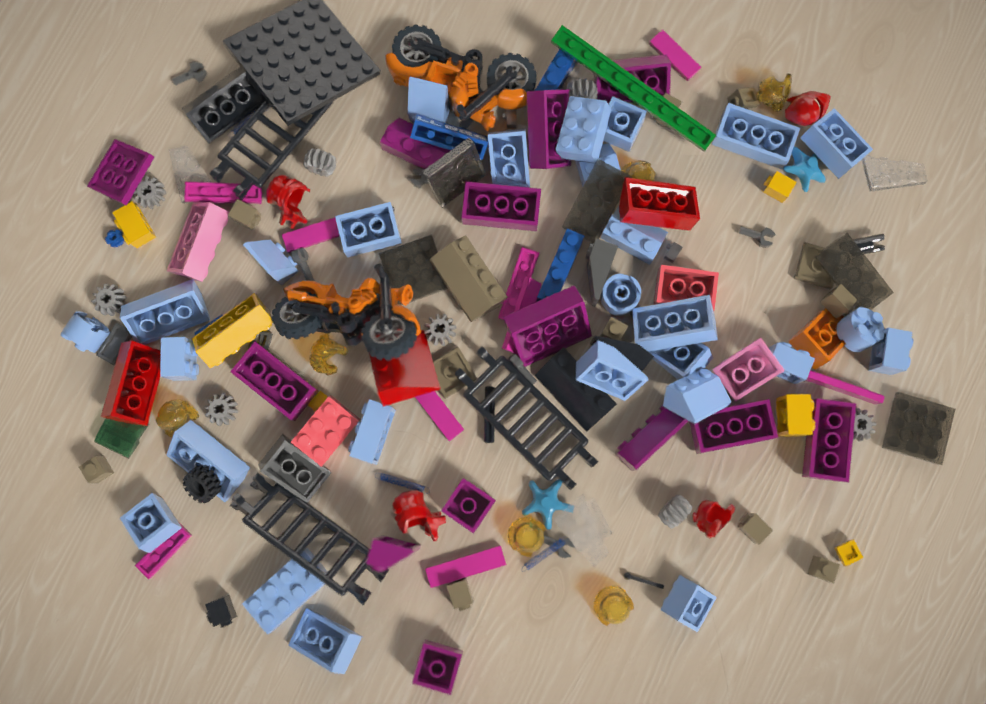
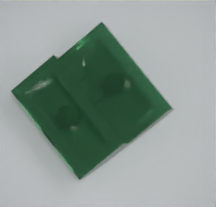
M106 418L94 442L129 459L140 444V437L150 424L148 422L147 426Z

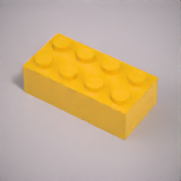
M253 293L192 338L195 352L210 369L213 366L220 365L228 355L235 354L243 344L253 341L258 333L266 331L271 327L273 321L269 310L258 296Z

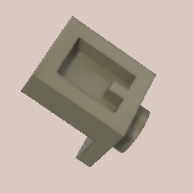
M755 87L737 89L727 98L728 103L745 109L756 108L761 104Z

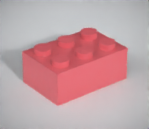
M661 265L657 271L653 305L710 295L714 311L719 273Z
M330 395L291 443L322 467L361 419Z

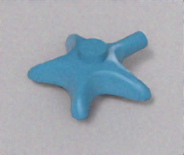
M794 146L792 155L795 163L794 165L784 166L783 169L785 172L798 176L803 191L808 192L810 179L824 183L826 178L818 167V156L814 153L809 157Z
M560 479L554 481L546 490L540 489L531 480L529 487L533 494V500L523 509L522 515L526 516L533 512H539L545 528L550 530L552 528L553 513L556 510L573 513L574 505L558 500L557 494L562 485Z

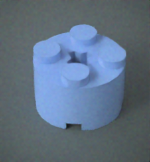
M615 274L604 284L600 295L601 303L614 316L626 315L639 303L641 287L634 277ZM618 292L620 294L624 293L623 298L617 296Z
M859 307L838 322L836 328L837 335L840 341L844 340L847 349L853 352H862L884 339L883 317L878 312Z
M76 311L60 335L66 340L76 343L74 346L80 351L85 352L87 349L95 353L110 334L109 328L96 318H88L86 313Z

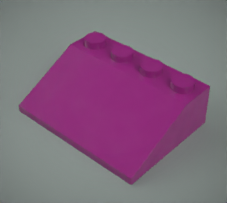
M575 285L503 317L516 352L525 367L559 352L563 347L568 348L592 337L585 303Z

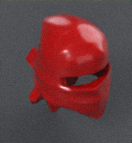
M808 91L787 98V102L791 104L785 109V118L801 126L812 125L827 112L831 96L821 92Z
M284 174L278 175L270 181L266 199L267 203L279 206L281 210L279 224L283 226L286 220H290L288 226L293 229L298 222L306 224L308 221L297 207L302 200L304 192L310 193L311 189H308L306 185L297 179H291Z
M405 491L400 493L392 502L393 512L397 514L394 519L402 534L407 533V529L410 527L422 525L425 527V534L431 536L433 541H437L438 527L446 523V516H441L440 511L430 512L425 504L423 492Z

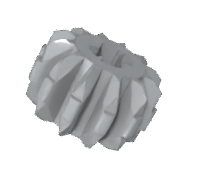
M579 78V80H572L567 85L569 98L570 96L589 99L597 98V87L593 80Z
M313 148L305 154L304 167L309 172L327 177L335 171L336 158L331 153H327L325 150L322 151L319 148L317 150Z
M147 176L145 181L142 180L136 188L137 190L133 193L135 201L140 203V206L143 208L148 206L150 209H153L154 205L160 207V200L165 201V198L162 196L167 194L162 182H159L157 178L151 179Z
M104 284L103 288L97 287L99 292L92 293L96 297V299L92 300V303L96 305L95 310L100 311L102 315L109 314L110 316H114L115 311L121 313L120 307L125 305L122 301L127 299L125 295H122L124 293L123 289L118 288L115 284L111 286Z
M436 314V320L430 317L429 320L432 324L425 323V327L428 330H425L424 334L430 335L427 340L429 342L434 340L435 346L438 345L439 341H441L442 346H445L444 340L451 343L452 340L449 336H456V333L452 331L456 329V325H451L453 319L447 320L446 314L442 316V319H440L439 314ZM436 328H443L444 333L438 332Z
M222 393L220 396L214 394V400H207L210 406L204 407V409L209 410L205 416L211 417L209 422H216L217 426H221L223 423L229 425V419H236L233 413L239 412L234 409L238 403L232 402L233 397H227L225 393ZM220 406H222V407H223L222 409H224V412H223V413H220V411H221V410H219V407H220Z
M856 408L853 440L857 439L858 442H861L864 438L870 439V433L876 432L872 426H875L877 423L871 422L874 416H867L868 410L861 411L859 408Z
M676 495L664 505L658 517L666 526L674 528L687 518L691 513L692 506L686 498Z

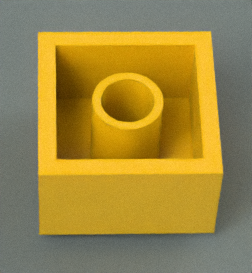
M786 394L776 398L778 437H801L813 434L815 421L812 419L814 401L811 399V394Z

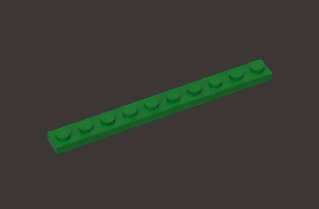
M561 25L552 38L551 43L703 152L706 151L716 137V134L565 26Z

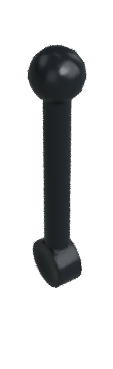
M629 572L624 574L626 580L632 579L664 589L663 584L633 576Z

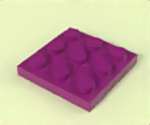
M114 139L87 187L127 205L155 157L146 151Z

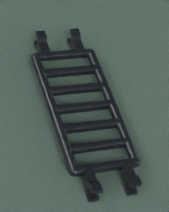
M265 99L218 153V159L222 162L209 174L218 183L223 179L224 174L229 168L245 178L244 181L233 190L236 196L243 200L253 185L261 188L330 108L333 101L310 113L313 116L307 123L302 120L294 122L293 124L301 130L293 137L263 115L269 107L273 108ZM259 120L288 141L289 144L282 151L251 129V127ZM245 134L277 156L271 165L239 142ZM233 148H236L266 170L259 179L227 156Z
M482 346L476 354L490 367L477 380L473 382L461 368L455 372V376L467 387L463 393L464 398L546 480L552 481L557 476L569 490H572L577 484L563 471L572 459L578 454L591 468L599 462L584 448L589 442L588 438L505 356H500L495 360ZM503 365L510 374L480 403L472 394ZM517 379L524 387L493 416L486 408ZM530 392L538 401L507 430L500 421ZM544 406L551 415L521 444L514 435ZM556 420L560 421L565 426V429L535 458L527 449ZM572 433L579 442L549 472L541 463Z
M257 473L252 478L253 482L250 486L265 494L260 501L253 507L237 493L232 498L233 502L230 504V507L239 510L245 515L242 518V522L340 596H344L349 592L364 605L372 592L360 587L355 582L365 569L382 582L389 569H385L383 572L370 569L371 565L366 564L370 551L367 546L280 484L276 483L272 486L265 481L262 475ZM278 492L287 497L288 499L263 526L252 520ZM295 503L303 511L276 538L268 531ZM309 515L313 516L319 522L294 550L284 544ZM326 526L334 534L310 562L307 561L300 554ZM340 538L344 539L350 544L330 570L326 574L323 573L316 566ZM357 549L366 557L341 586L333 580V577Z

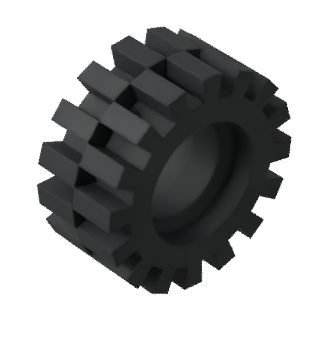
M203 465L196 466L184 476L183 486H186L184 488L185 491L189 492V497L193 496L194 501L198 499V503L203 502V504H206L220 493L221 486L219 484L221 482L217 480V474L213 475V470L208 471L209 468L203 467Z

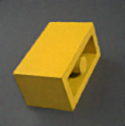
M133 201L112 212L116 218L114 222L124 232L122 236L128 245L131 244L139 248L156 238L142 210Z

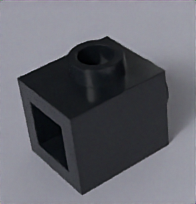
M230 595L205 604L208 611L206 613L207 619L213 627L220 625L221 628L233 623L231 619L237 617Z

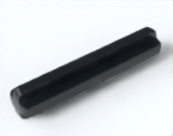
M485 387V398L495 389V387ZM495 400L486 408L493 416H495ZM484 418V442L494 443L495 428Z

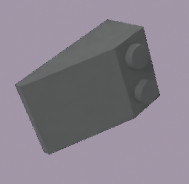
M597 238L594 244L590 243L585 257L588 259L587 273L591 305L593 307H596L618 248L617 245Z
M282 434L258 464L260 472L308 503L332 472L324 465L322 467L292 444L291 439Z

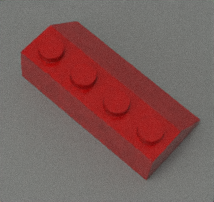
M626 177L619 202L620 222L690 231L700 220L696 187Z
M134 341L121 343L101 417L118 422L142 426L148 425L160 380L161 350Z

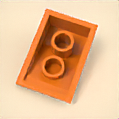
M824 308L788 341L797 351H807L811 357L815 358L812 365L814 370L829 362L846 344L843 339L840 341L836 330L838 322L844 316L841 315L836 319Z

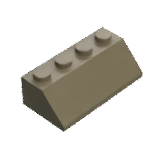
M466 235L451 242L430 258V262L470 322L500 307L508 298Z

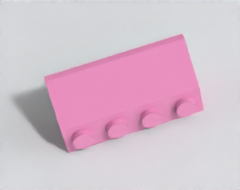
M193 202L167 271L188 279H194V281L203 282V279L208 274V266L215 256V248L222 238L223 227L228 222L229 212L210 202Z

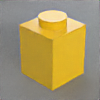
M776 171L773 176L769 175L763 185L766 187L763 193L783 203L797 182Z

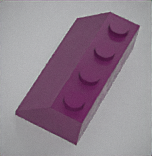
M667 55L612 60L664 97L665 93L670 95L671 61ZM593 73V80L598 93L597 100H605L609 105L613 96L627 103L633 102Z
M569 89L527 91L530 169H551L571 166L570 159H563L556 152L569 101Z
M400 117L387 127L380 140L382 150L419 168H423L425 171L446 181L449 180L462 155L461 153L410 138L413 123Z
M819 398L813 399L814 410L812 411V419L815 421V429L812 435H806L802 477L849 483L856 404Z
M661 405L659 407L661 411L656 416L652 414L645 421L647 424L642 429L638 427L631 434L633 438L629 442L624 440L617 447L619 451L616 455L631 471L637 470L689 420Z
M385 535L379 536L372 540L366 564L371 565L370 569L383 572V570L390 568L418 551L421 545Z

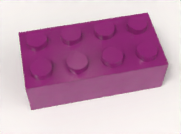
M466 182L462 224L537 232L541 189Z
M257 342L252 344L230 371L293 421H296L319 392V390Z
M769 399L723 408L695 424L689 421L696 454L778 438Z

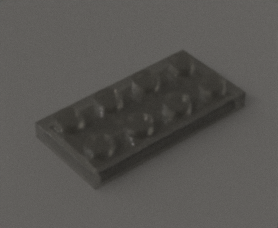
M597 159L562 228L582 234L585 240L594 244L596 238H600L620 201L624 179L626 177L632 178V176Z
M848 233L841 235L814 256L836 286L842 284L857 299L853 305L855 310L859 307L872 310L894 293Z

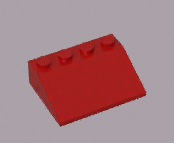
M421 330V333L417 336L413 348H410L408 353L400 355L401 357L399 358L394 357L391 360L383 358L379 360L376 356L372 357L369 354L377 393L383 407L440 390L424 330Z

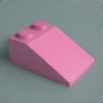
M762 338L739 350L712 369L719 376L722 384L735 401L785 371Z

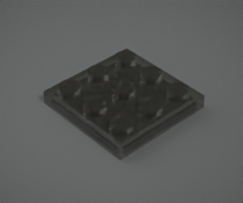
M470 137L459 143L458 146L444 154L443 157L423 171L441 207H444L463 193L466 182H478L487 175L475 144Z
M432 235L379 253L385 273L390 280V287L401 288L404 285L412 287L413 298L410 302L448 289L430 262V258L438 253Z
M896 392L882 448L936 465H942L956 409Z

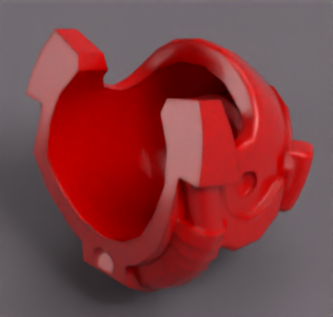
M702 501L698 505L696 512H693V522L697 523L698 529L705 533L706 537H715L731 520L735 506L731 504L725 509L717 501Z

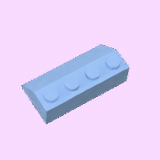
M194 279L122 305L120 319L135 342L143 345L210 320L202 293Z
M710 295L633 309L635 343L647 351L718 340Z
M191 420L174 432L166 454L188 473L200 465L208 467V471L213 470V475L217 474V480L221 482L219 484L221 486L220 493L216 496L224 502L231 497L243 482L250 469L244 461L236 457L229 449L221 445L214 437L210 436Z

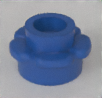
M118 229L108 231L105 238L106 243L111 247L121 246L124 243L123 233Z

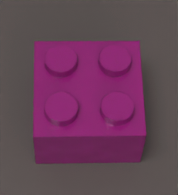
M463 478L441 512L474 534L496 500Z
M425 639L412 684L451 695L463 650Z

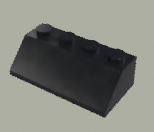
M240 66L182 109L206 141L211 143L258 109L266 98Z
M563 347L534 376L587 432L614 408L617 403L607 393L576 380L577 361Z

